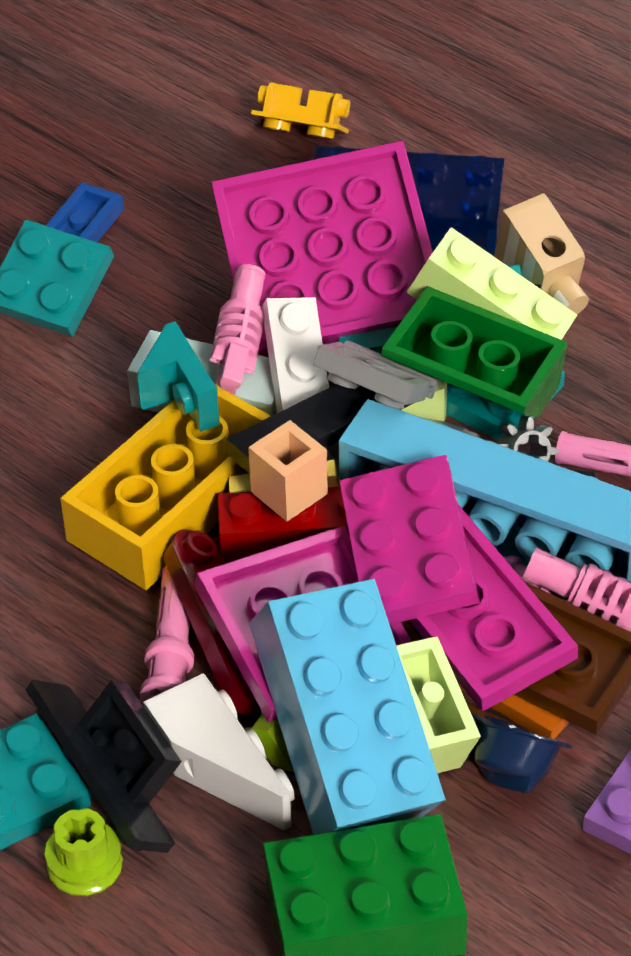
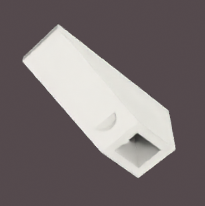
M203 673L144 701V708L182 761L173 772L175 776L282 830L292 827L290 802L295 800V793L291 782L283 770L279 768L274 771L267 762L264 747L256 732L251 730V728L246 731L237 720L235 706L225 690L222 689L217 692Z

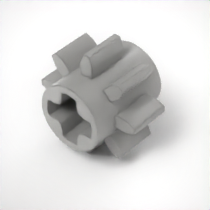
M521 415L518 428L510 423L501 422L499 424L503 434L498 442L495 443L500 446L518 451L519 444L530 443L529 453L523 454L540 458L547 462L551 455L559 453V449L551 447L550 441L547 438L553 430L552 427L541 425L533 430V417Z

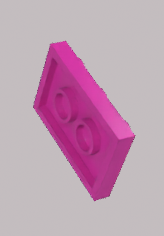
M446 454L339 480L358 582L375 579L389 625L480 603L452 473Z

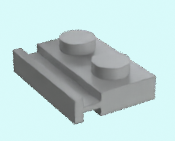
M349 340L345 341L344 344L335 342L319 345L313 362V366L329 372L327 378L331 382L352 389H356L358 385L375 392L373 398L376 401L398 409H403L404 405L424 401L426 397L432 399L439 379L381 356L380 353Z

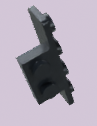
M31 680L25 690L37 707L36 713L38 717L51 728L61 743L63 755L70 763L76 766L88 784L90 796L103 807L115 825V832L120 841L135 851L145 850L168 853L174 846L175 841L149 803L182 761L129 685L125 682L111 680L90 709L86 711L70 687Z

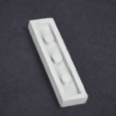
M316 297L266 298L262 305L277 413L329 388L327 371L313 366L319 345H323ZM337 442L326 449L327 461H335L339 477V446Z

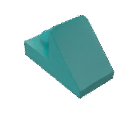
M176 321L166 324L137 374L141 409L146 410L175 400L181 414L189 413L200 432L219 426L217 387Z

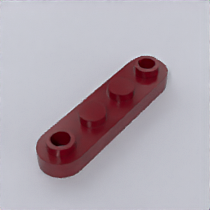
M180 531L174 536L164 552V562L219 689L227 692L237 712L249 717H260V712L262 711L194 586L198 572L226 563L219 548L210 536L199 531Z

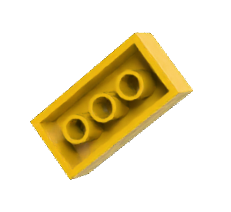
M216 384L219 426L200 432L190 414H181L175 400H173L60 498L66 541L144 590L150 588L162 576V569L166 566L164 552L174 536L183 530L199 531L205 534L211 532L219 524L218 494L230 493L229 476L248 474L242 466L225 452L226 438L271 417Z

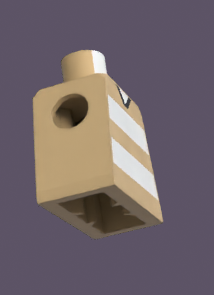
M542 193L503 210L494 257L506 266L519 264L522 277L574 313H580L589 302V297L579 286L585 261L584 252L545 193Z

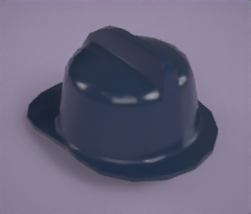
M466 702L471 715L476 718V726L481 735L474 746V760L480 766V770L487 781L498 787L521 793L531 792L537 781H542L547 776L561 747L572 749L573 747L572 745L537 735L514 721L490 710L482 712L477 705Z

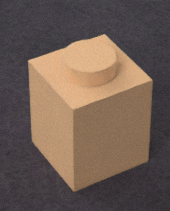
M291 420L248 447L251 492L285 521H289L328 494L327 449Z

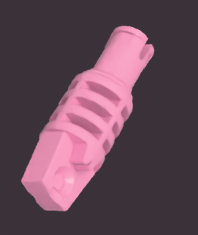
M251 264L240 265L235 272L230 300L220 308L210 362L218 364L215 384L233 395L236 394V389L240 387L244 373L250 375L254 373L264 323L263 311L259 305L266 274L263 269Z
M536 547L522 577L523 579L568 598L567 602L631 632V583L621 576H614L610 571H603L592 563L589 565L584 563L581 568Z

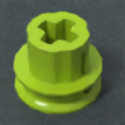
M86 808L69 810L58 818L54 824V832L46 843L44 853L49 878L59 890L77 896H89L100 893L111 886L120 875L123 863L121 844L116 833L109 825L105 824L104 819L98 812Z

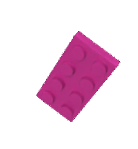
M459 506L480 603L409 621L423 639L438 636L456 680L483 712L578 659V645Z

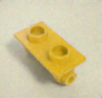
M270 82L268 86H260L258 103L264 104L263 111L251 110V115L263 119L264 128L290 132L291 124L308 127L307 135L330 140L334 139L335 132L348 134L349 129L339 125L340 117L347 118L350 111V100L343 99L342 94L309 90L307 106H301L302 88L276 84L274 82Z

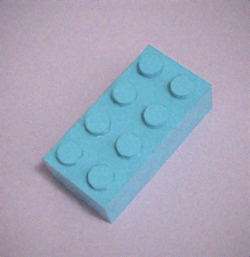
M375 579L268 601L249 622V626L313 835L423 817L444 802L446 799Z

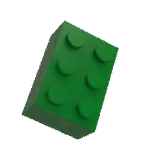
M441 814L263 843L266 887L280 956L466 955L468 914Z

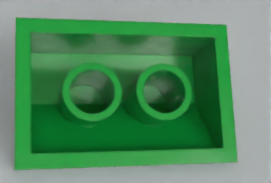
M427 286L382 347L381 356L524 415L539 418L559 387L568 342Z

